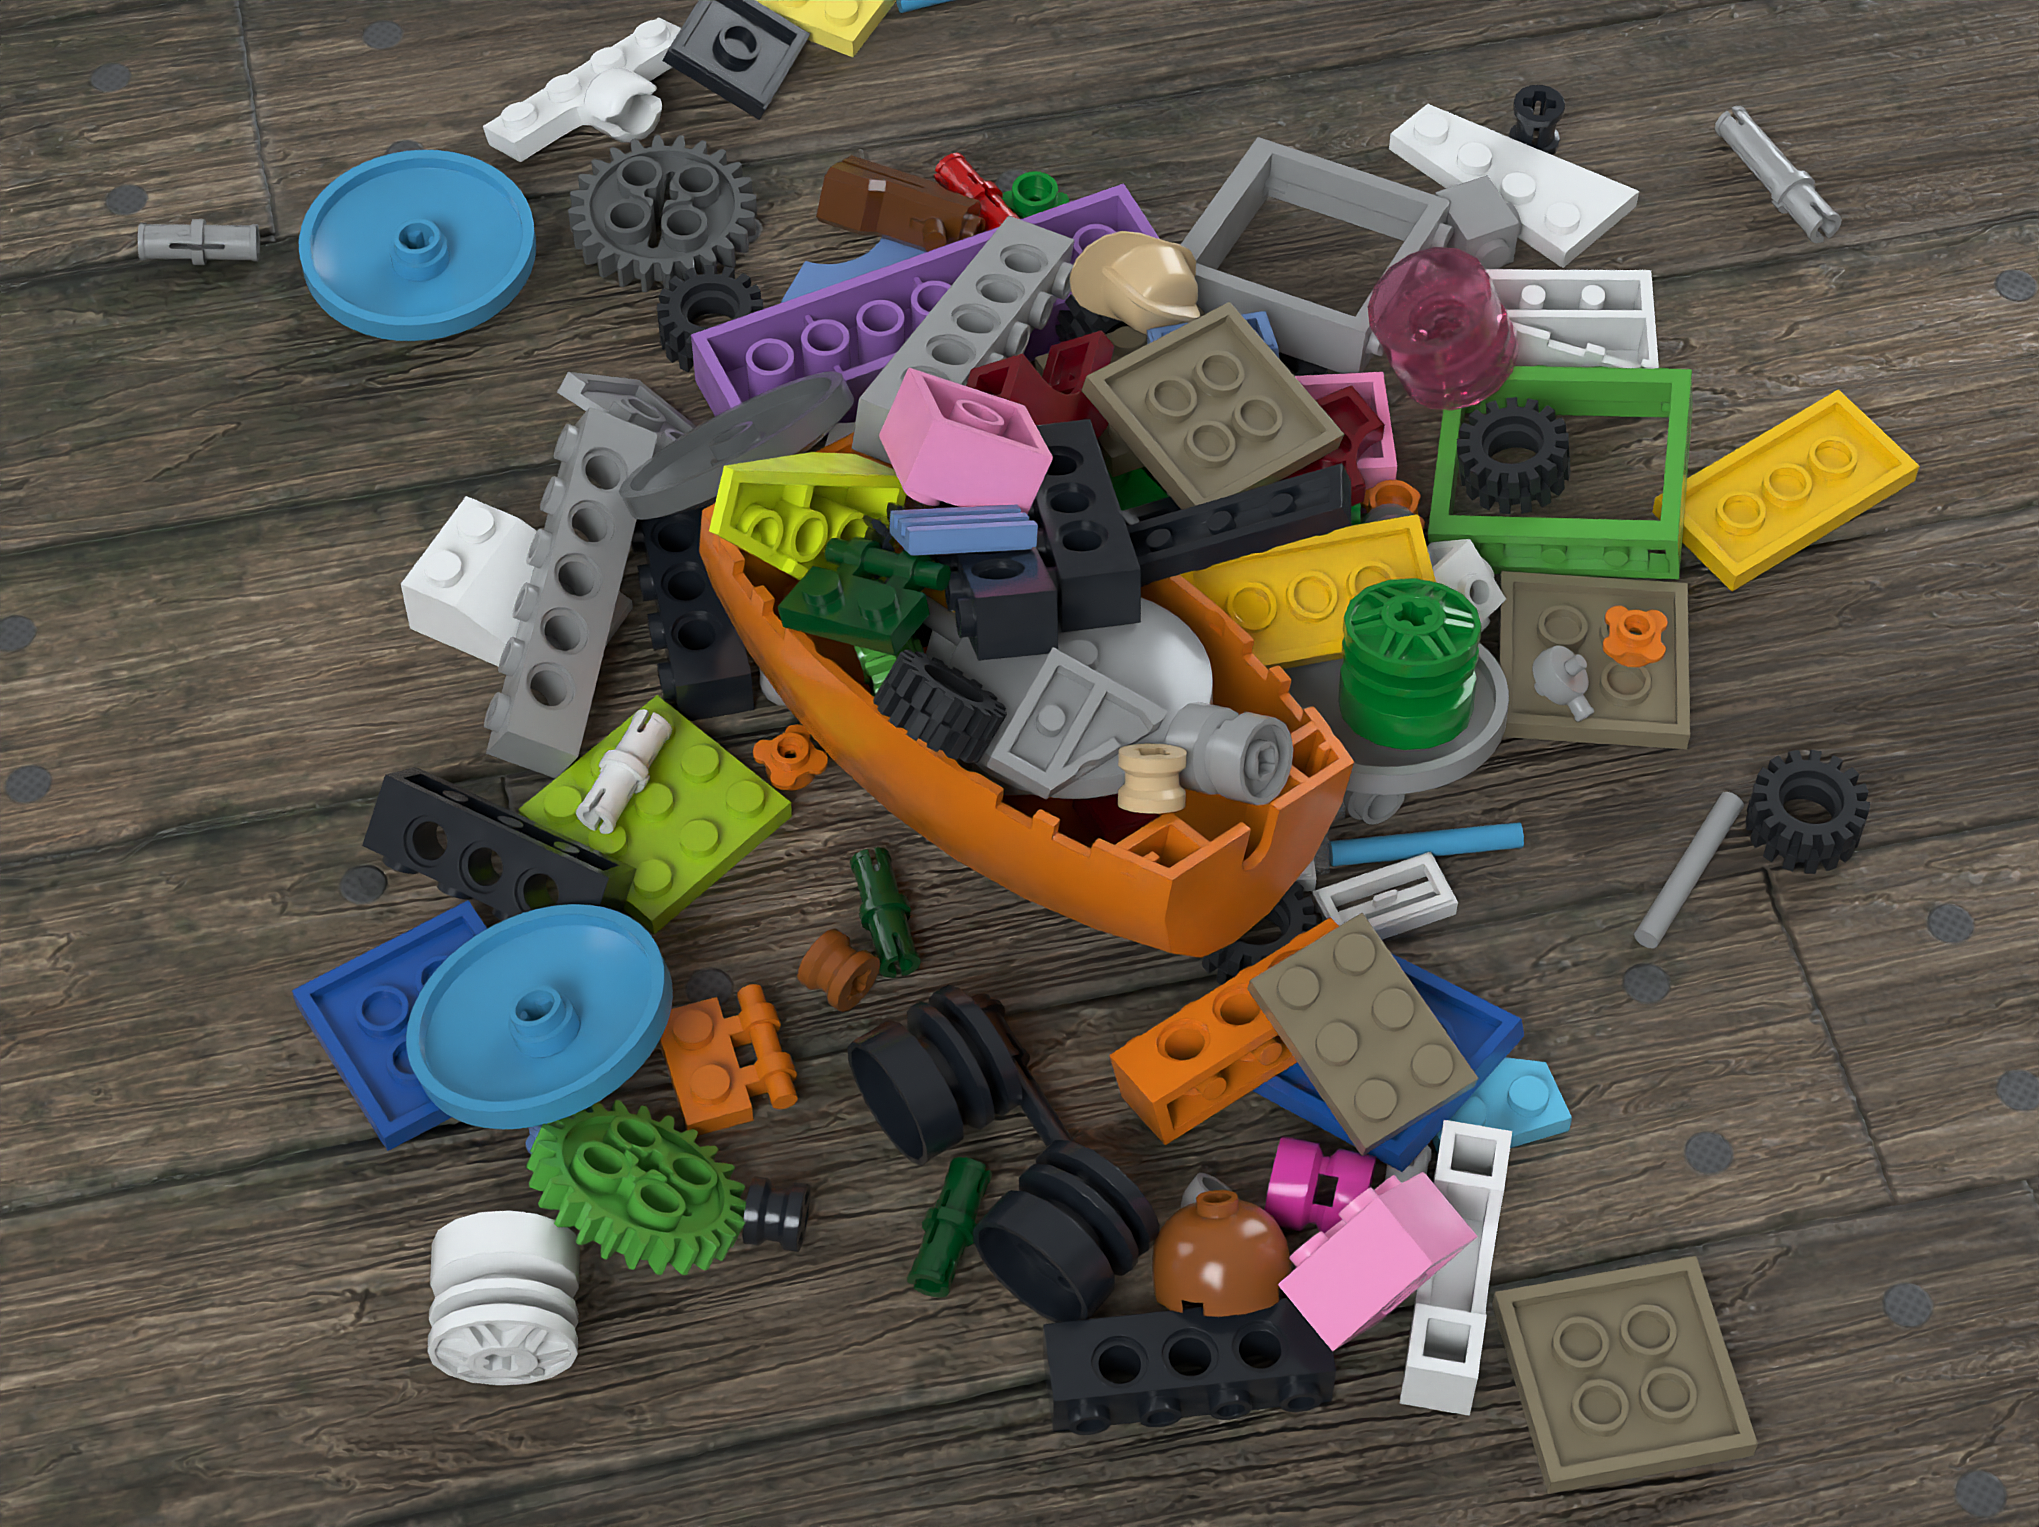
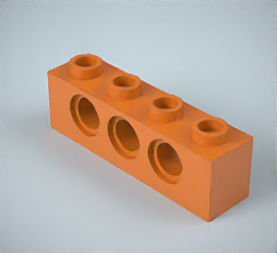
M1331 917L1309 931L1297 935L1290 943L1253 966L1241 970L1229 981L1200 999L1188 1003L1173 1016L1144 1034L1132 1038L1123 1047L1109 1055L1122 1098L1164 1145L1169 1144L1297 1063L1247 988L1249 981L1339 927Z

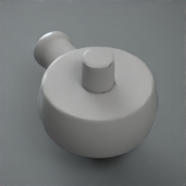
M1556 645L1543 650L1534 660L1532 666L1536 681L1534 684L1536 692L1541 696H1546L1558 705H1568L1576 722H1580L1594 713V709L1583 695L1589 685L1585 670L1587 667L1585 659L1579 654L1575 655L1564 646Z

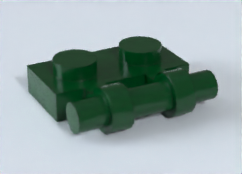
M859 536L854 537L850 541L831 538L825 548V559L830 564L838 565L837 570L833 571L812 566L778 605L782 625L785 628L896 656L930 615L926 595L921 593V591L925 587L943 591L949 584L951 571L948 565L931 561L929 555H910L905 549L901 553L881 549L880 544L875 540ZM874 575L890 578L886 584L871 580Z

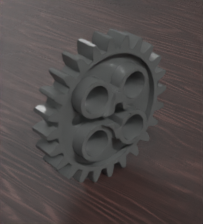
M655 135L652 147L644 148L637 139H632V152L624 154L621 150L612 147L610 148V163L593 159L591 161L593 175L579 174V190L571 191L572 208L568 209L575 249L583 250L584 263L586 265L598 262L600 277L605 278L618 271L620 287L624 288L634 278L641 279L642 292H648L654 281H662L664 289L669 290V280L677 276L685 281L684 271L694 267L697 274H705L704 265H714L715 274H717L718 263L734 268L736 266L735 252L747 253L749 250L748 236L756 235L755 218L758 217L756 195L753 194L751 177H743L742 164L740 162L727 165V156L724 149L708 156L707 143L704 140H701L692 149L685 148L684 136L681 135L676 138L672 146H664L661 136ZM671 179L669 186L671 200L665 202L666 185L668 180ZM661 225L662 236L657 248H654L657 242L656 226Z

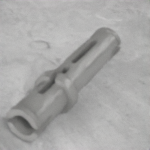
M1732 107V112L1738 118L1737 122L1726 110L1715 123L1716 133L1726 141L1772 194V204L1783 214L1789 213L1804 230L1811 242H1824V237L1820 234L1818 228L1825 233L1828 239L1831 238L1841 226L1842 219L1817 193L1814 186L1816 184L1815 180L1809 173L1798 171L1749 116L1748 111L1744 107Z

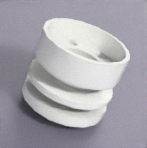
M517 1211L480 1212L455 1219L439 1229L432 1242L430 1285L435 1299L429 1309V1321L432 1329L428 1334L427 1351L432 1364L447 1375L472 1383L490 1385L529 1384L555 1377L570 1368L578 1355V1337L575 1328L578 1324L579 1313L573 1299L579 1289L580 1247L576 1243V1234L568 1227H557L554 1224L555 1220L548 1217Z

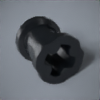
M1530 85L1522 88L1514 99L1513 110L1517 117V122L1511 128L1509 137L1553 155L1557 152L1560 141L1556 124L1562 119L1564 114V98L1557 90L1545 85ZM1540 101L1539 115H1534L1535 103ZM1534 131L1539 132L1536 145L1532 144Z

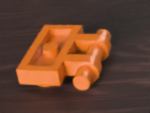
M751 984L741 988L737 992V998L742 1011L736 1016L725 1019L717 997L671 1009L667 1026L659 1043L686 1131L694 1129L698 1132L697 1136L754 1121L749 1098L764 1093L769 1094L771 1104L775 1109H786L797 1102L798 1097L793 1085L797 1072L791 1055L782 1051L777 1032L781 1027L776 1008L773 1004L766 1002L760 985ZM752 1043L757 1061L754 1065L740 1068L733 1048Z

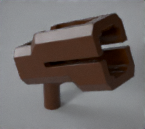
M852 155L842 160V162L832 165L825 174L816 215L819 222L859 235H875L924 252H929L983 233L986 224L985 219L979 217L981 210L979 200L945 190L936 182Z

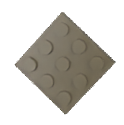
M1231 302L1087 375L1081 390L1181 510L1278 482L1338 449L1344 436L1340 428Z
M1501 571L1499 588L1506 600L1498 607V664L1505 675L1509 690L1507 723L1503 737L1687 749L1690 739L1688 583ZM1619 605L1624 606L1628 610H1642L1645 612L1658 610L1662 612L1668 621L1666 630L1661 632V642L1666 647L1664 657L1656 663H1649L1642 667L1623 666L1609 657L1602 648L1604 639L1609 636V626L1605 623L1607 610ZM1630 632L1634 635H1640L1639 633ZM1556 645L1564 646L1575 655L1579 654L1585 659L1587 663L1585 670L1589 685L1583 695L1594 709V713L1586 719L1576 722L1568 705H1558L1546 696H1541L1536 692L1534 687L1536 681L1532 666L1534 660L1545 649Z
M1696 1256L1494 1293L1493 1310L1548 1494L1754 1456L1758 1442Z

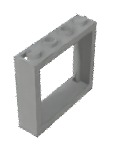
M1257 137L1180 244L1188 248L1196 260L1195 280L1198 284V300L1196 304L1199 305L1205 314L1228 302H1231L1240 314L1266 311L1279 347V352L1342 374L1362 373L1374 354L1383 355L1392 325L1401 326L1411 305L1413 292L1418 291L1422 293L1426 288L1435 258L1441 260L1445 258L1447 244L1454 234V226L1447 224L1451 200ZM1268 196L1404 241L1355 317L1217 270Z

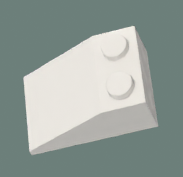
M466 496L401 583L410 629L499 667V662L508 640L511 637L516 638L520 620L513 618V608L522 586L526 582L530 583L534 566L527 564L526 560L531 542L537 531L518 517ZM559 581L567 593L576 596L574 590L568 584ZM620 591L606 645L633 608L632 600ZM545 635L547 641L554 648L563 651L560 643L555 638Z

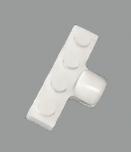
M661 18L640 24L630 36L612 47L598 50L591 56L589 61L568 74L551 79L544 89L523 102H517L506 107L499 117L483 126L489 145L522 162L582 125L593 126L601 133L621 143H631L632 139L639 141L646 138L656 128L662 112L661 99L652 95L657 90V87L650 81L672 68L662 60L681 28Z

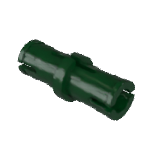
M874 847L877 864L872 866L868 848L863 849L850 860L851 870L855 875L862 900L859 908L862 927L871 932L876 954L881 964L880 974L884 977L896 978L893 962L898 960L902 976H907L919 968L921 964L908 925V920L911 916L908 898L904 894L899 893L891 865L890 852L885 848Z
M957 1157L951 1160L939 1199H937L935 1207L929 1208L922 1222V1228L925 1231L923 1241L907 1276L908 1284H914L913 1289L924 1295L942 1298L950 1293L961 1255H963L965 1247L973 1243V1228L977 1225L975 1223L977 1212L988 1184L992 1179V1172L985 1170L986 1166L977 1160L967 1157Z

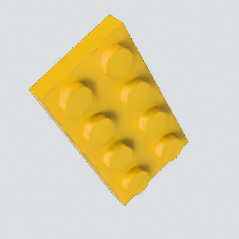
M1838 389L1687 478L1682 543L1733 592L1916 480L1920 466ZM1663 493L1655 497L1652 513L1660 521Z
M1418 514L1348 526L1334 530L1326 535L1313 536L1272 548L1263 553L1250 554L1211 565L1203 570L1180 574L1219 606L1254 639L1252 654L1268 670L1278 665L1282 669L1342 659L1344 615L1350 600L1366 587L1394 579L1416 578L1436 582Z

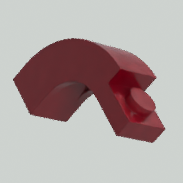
M1101 330L1052 345L1042 377L1022 353L971 369L966 386L1024 405L1035 425L1090 419L1098 439L1109 423L1081 390L1087 375L1110 364L1115 346Z

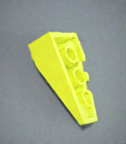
M809 452L725 465L709 532L801 580L812 566L836 571L839 566L830 564L825 559V548L831 538L848 541L858 536L864 538L868 526L865 525L862 519L863 516L868 515L875 519L887 516L888 502H894L904 508L907 494L904 492L894 469L857 454ZM892 537L889 542L893 547L896 539ZM886 577L879 578V580H883V583L886 581Z

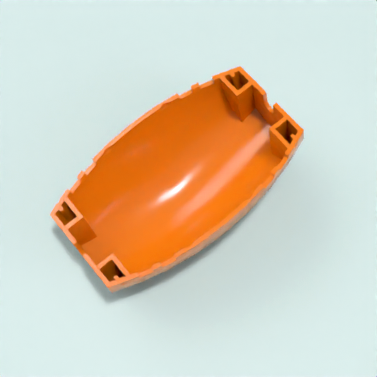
M854 432L816 451L822 453L857 454L894 469L892 464L853 450ZM906 495L903 510L933 509L934 506L920 503ZM715 504L702 510L699 552L712 587L747 651L787 708L829 756L889 812L955 860L1022 898L1091 928L1169 953L1203 958L1236 942L1271 912L1312 862L1342 805L1354 765L1353 759L1343 744L1332 733L1330 726L1314 706L1302 709L1290 695L1289 688L1292 679L1279 665L1268 670L1252 654L1254 639L1219 606L1181 575L1155 581L1141 587V598L1152 601L1179 617L1199 638L1211 664L1213 705L1230 708L1239 715L1246 711L1275 717L1285 723L1291 734L1293 744L1292 767L1285 786L1279 795L1268 804L1253 805L1227 799L1220 794L1209 795L1184 789L1186 792L1185 808L1170 813H1159L1160 817L1114 845L1100 838L1096 841L1073 809V799L1053 797L1044 799L1032 794L1003 795L1004 788L979 773L965 770L958 765L955 759L947 757L942 750L939 749L938 752L931 750L927 747L926 742L919 738L915 741L906 735L907 730L896 728L889 722L890 717L882 715L877 710L878 706L873 702L875 697L871 695V688L869 684L866 685L864 683L862 667L854 645L783 627L778 605L800 580L709 532ZM897 540L895 541V552L901 553L904 548ZM924 647L923 650L926 654L927 647Z

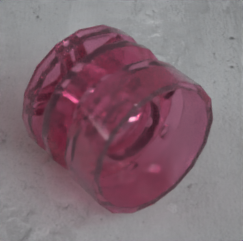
M1433 247L1409 254L1389 267L1374 286L1367 306L1369 325L1381 349L1388 357V361L1395 371L1399 382L1411 399L1429 409L1453 411L1476 405L1497 392L1512 374L1519 354L1517 331L1509 319L1506 309L1500 302L1499 294L1489 274L1476 257L1457 248Z

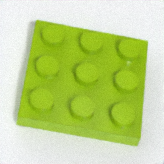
M658 695L639 710L645 709L649 712V716L645 721L646 725L653 712L662 716L670 724L672 734L665 741L648 769L650 780L641 792L633 794L611 833H600L599 828L604 821L603 819H601L595 831L589 829L578 819L576 809L584 801L601 773L599 762L608 750H615L630 726L635 713L518 809L519 815L636 868L637 870L623 909L653 935L792 817L791 802Z

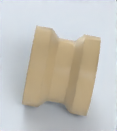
M1150 743L1133 744L1120 748L1118 766L1125 772V783L1118 789V807L1131 812L1157 814L1175 812L1185 808L1186 792L1179 785V773L1186 768V750L1173 745Z

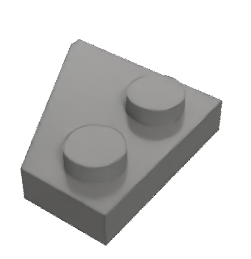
M1053 647L991 754L986 766L1042 798L1048 799L1118 755L1120 748L1133 745L1156 731L1168 711Z

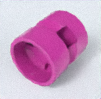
M1282 1136L1273 1165L1264 1211L1274 1217L1279 1227L1301 1231L1307 1224L1312 1223L1316 1224L1319 1232L1322 1231L1325 1234L1342 1220L1338 1214L1356 1197L1371 1187L1376 1156L1367 1154L1361 1156L1358 1152L1340 1148L1331 1157L1324 1156L1318 1143ZM1321 1175L1338 1179L1332 1207L1315 1204Z

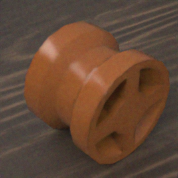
M833 928L822 934L811 945L799 966L797 977L798 981L808 989L813 991L821 989L827 994L828 1003L838 1011L845 1012L856 1006L868 993L876 980L881 964L879 958L867 950L857 951L852 948L850 938L840 930Z

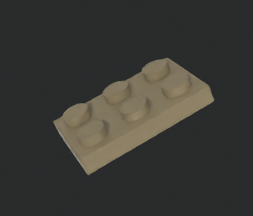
M1363 913L1249 981L1248 991L1361 1156L1475 1087L1479 1079Z

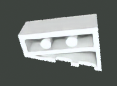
M1472 270L1465 308L1468 359L1493 366L1544 365L1548 367L1659 368L1651 270Z

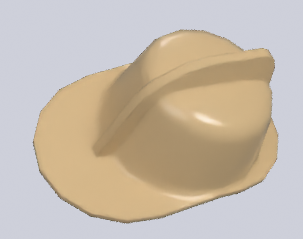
M1120 231L1104 235L1089 244L1075 260L1070 273L1071 292L1080 306L1093 313L1123 321L1134 330L1147 335V330L1151 328L1191 322L1200 317V312L1196 306L1198 300V284L1195 280L1196 260L1192 252L1180 244L1138 232Z

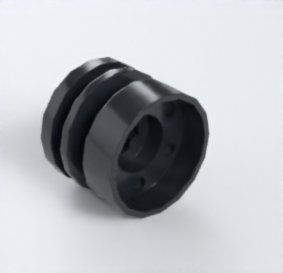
M949 984L934 992L929 998V1004L919 1001L908 1009V1030L902 1024L889 1019L852 1041L847 1047L848 1061L855 1082L869 1110L895 1147L911 1162L920 1166L964 1139L962 1120L969 1126L981 1130L994 1121V1113L1004 1116L1022 1103L1021 1082L1005 1043L976 1002L959 987Z
M1054 1140L1037 1156L1036 1164L1031 1165L1020 1175L1019 1191L1010 1190L1004 1194L973 1228V1242L983 1262L1007 1290L1040 1316L1059 1323L1090 1319L1115 1290V1275L1123 1276L1131 1271L1138 1263V1257L1149 1251L1154 1245L1160 1231V1224L1151 1204L1139 1188L1114 1164L1094 1150L1076 1142Z

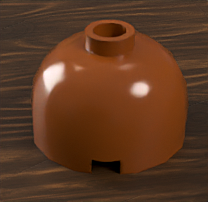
M1212 1190L1199 1194L1196 1197L1195 1203L1188 1204L1179 1209L1166 1220L1155 1240L1152 1255V1278L1156 1301L1166 1308L1183 1313L1182 1300L1203 1303L1204 1316L1213 1317L1248 1314L1275 1305L1279 1302L1280 1287L1278 1284L1292 1272L1289 1249L1283 1231L1272 1215L1251 1202L1238 1200V1195L1232 1191Z

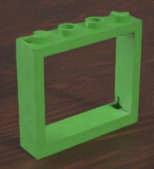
M1449 365L1428 527L1429 544L1440 541L1471 539L1480 556L1491 566L1494 574H1501V571L1588 577L1679 579L1693 412L1692 369L1608 368L1603 366L1548 367L1544 365ZM1517 397L1518 407H1525L1528 398L1537 400L1539 413L1548 405L1555 410V415L1669 417L1661 521L1453 515L1459 469L1457 439H1460L1459 429L1462 423H1464L1465 413H1472L1477 409L1482 414H1486V403L1496 400L1499 409L1506 408V398ZM1649 550H1666V554L1649 553Z

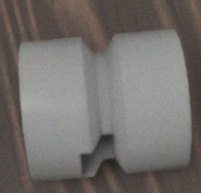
M1188 703L1180 709L1170 723L1164 741L1166 745H1173L1186 750V768L1179 773V785L1183 789L1209 795L1220 794L1227 799L1253 805L1268 804L1276 798L1285 786L1292 767V738L1284 722L1275 717L1246 711L1239 715L1230 708L1208 703Z

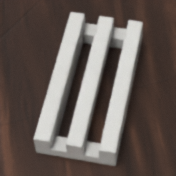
M1431 852L1312 891L1314 910L1316 914L1321 913L1322 922L1331 917L1341 926L1363 913L1381 940L1456 915L1458 901ZM1426 876L1429 880L1401 891L1393 889L1375 895L1371 901L1339 912L1336 908Z

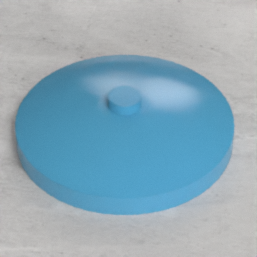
M411 150L391 153L366 161L351 168L331 182L317 196L304 217L299 235V254L309 291L321 308L332 318L355 331L369 336L396 341H422L443 338L474 328L489 320L510 304L519 294L531 274L536 256V235L532 212L526 198L516 184L504 173L492 165L464 154L441 150Z
M568 904L524 912L501 921L474 936L453 952L428 979L419 993L408 1021L406 1047L409 1062L429 1099L444 1113L458 1121L489 1129H521L566 1118L590 1107L619 1088L644 1064L654 1051L664 1033L671 1013L673 987L670 971L650 933L631 917L618 911L594 905Z

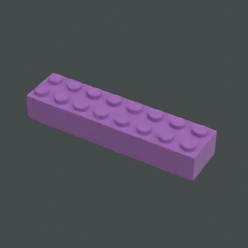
M1124 183L1020 219L1075 239L1070 262L1073 265L1089 244L1104 235L1128 231L1160 239ZM999 227L691 334L695 381L714 416L785 383L817 373L834 371L842 374L854 396L853 405L838 423L856 422L859 398ZM1058 298L1053 304L1052 312L1042 330L1035 328L1031 332L1023 353L1029 362L1035 360V357L1049 353L1052 345L1061 343L1056 334L1055 326L1060 324L1057 319L1059 310H1070L1065 300Z

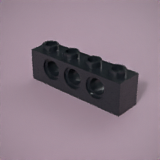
M1091 420L1036 425L1053 456V460L1027 515L1029 516V521L1034 520L1038 524L1036 548L1057 590V617L1062 632L1141 623V568Z
M943 501L938 506H934V508L958 507ZM1036 547L1026 550L929 555L931 561L948 565L950 568V581L945 589L947 608L949 612L955 611L959 638L969 637L978 661L1049 654L1053 647L1058 649L1057 590Z
M711 505L664 517L637 519L631 541L633 554L645 552L647 564L637 565L643 602L655 600L657 608L656 613L647 614L653 651L665 649L667 662L657 663L663 700L675 699L678 712L689 721L754 710L752 678L745 645L712 587L699 552L702 510Z
M417 767L385 774L362 846L383 855L382 862L396 871L407 874L421 873L438 881L437 888L449 896L463 900L476 899L493 907L492 914L502 921L535 909L568 904L594 905L622 913L637 870L628 864ZM438 825L442 827L447 836L446 850L442 848L437 839ZM493 850L500 856L503 864L501 876L494 870L491 855ZM548 876L557 884L559 890L558 902H555L547 891L546 882Z
M1289 1298L1279 1299L1278 1303L1269 1308L1241 1315L1204 1316L1203 1307L1183 1309V1313L1171 1310L1043 1324V1361L1053 1432L1070 1430L1078 1435H1093L1107 1430L1111 1425L1140 1422L1146 1427L1157 1428L1172 1425L1185 1417L1211 1415L1215 1419L1231 1420L1243 1417L1250 1413L1251 1410L1281 1407L1282 1410L1287 1412H1304L1316 1408L1323 1402H1332L1336 1376L1333 1351ZM1253 1355H1260L1270 1359L1274 1365L1258 1369L1247 1365L1243 1359ZM1181 1363H1194L1205 1371L1197 1376H1184L1176 1372L1173 1367ZM1123 1370L1132 1374L1135 1379L1128 1383L1116 1384L1106 1380L1103 1375L1110 1371Z

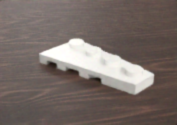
M1430 104L1424 106L1390 134L1389 150L1445 188L1488 175L1505 202L1512 203L1519 214L1522 230L1521 234L1517 237L1562 268L1568 265L1637 205L1638 190Z

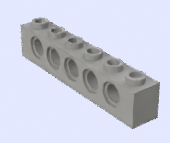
M1008 216L859 398L852 449L891 464L879 434L908 368L966 386L971 369L1024 353L1031 332L1035 328L1040 330L1044 328L1055 301L1058 298L1065 300L1071 291L1070 273L1073 264H1070L1075 239Z
M592 407L588 408L575 426L566 424L554 450V458L561 461L558 476H553L550 479L540 505V510L548 513L544 530L539 529L527 554V564L534 566L530 583L526 582L522 586L513 608V618L520 620L516 638L511 637L508 640L499 662V673L506 675L502 693L497 692L494 695L484 720V728L492 730L486 754L555 779L578 758L637 520L632 517L619 490L632 472L652 458L658 433ZM587 476L596 480L602 489L594 486ZM573 528L581 531L588 538L589 542L579 538ZM559 581L568 584L574 590L576 596L567 593ZM545 635L555 638L560 643L563 651L554 648L547 641ZM531 689L542 693L546 697L549 706L537 701Z

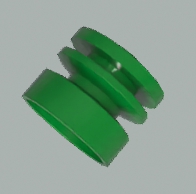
M1416 578L1387 580L1366 587L1350 600L1343 620L1344 638L1342 641V654L1344 661L1340 669L1338 696L1341 716L1348 726L1357 735L1376 745L1400 750L1430 749L1452 741L1469 725L1474 710L1477 680L1474 670L1479 659L1478 644L1482 628L1477 608L1462 593L1448 586Z

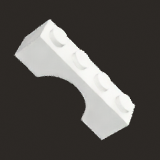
M1449 1120L1443 1121L1433 1183L1478 1237L1416 1291L1400 1404L1470 1416L1478 1380L1487 1316L1486 1304L1505 1188L1512 1131Z

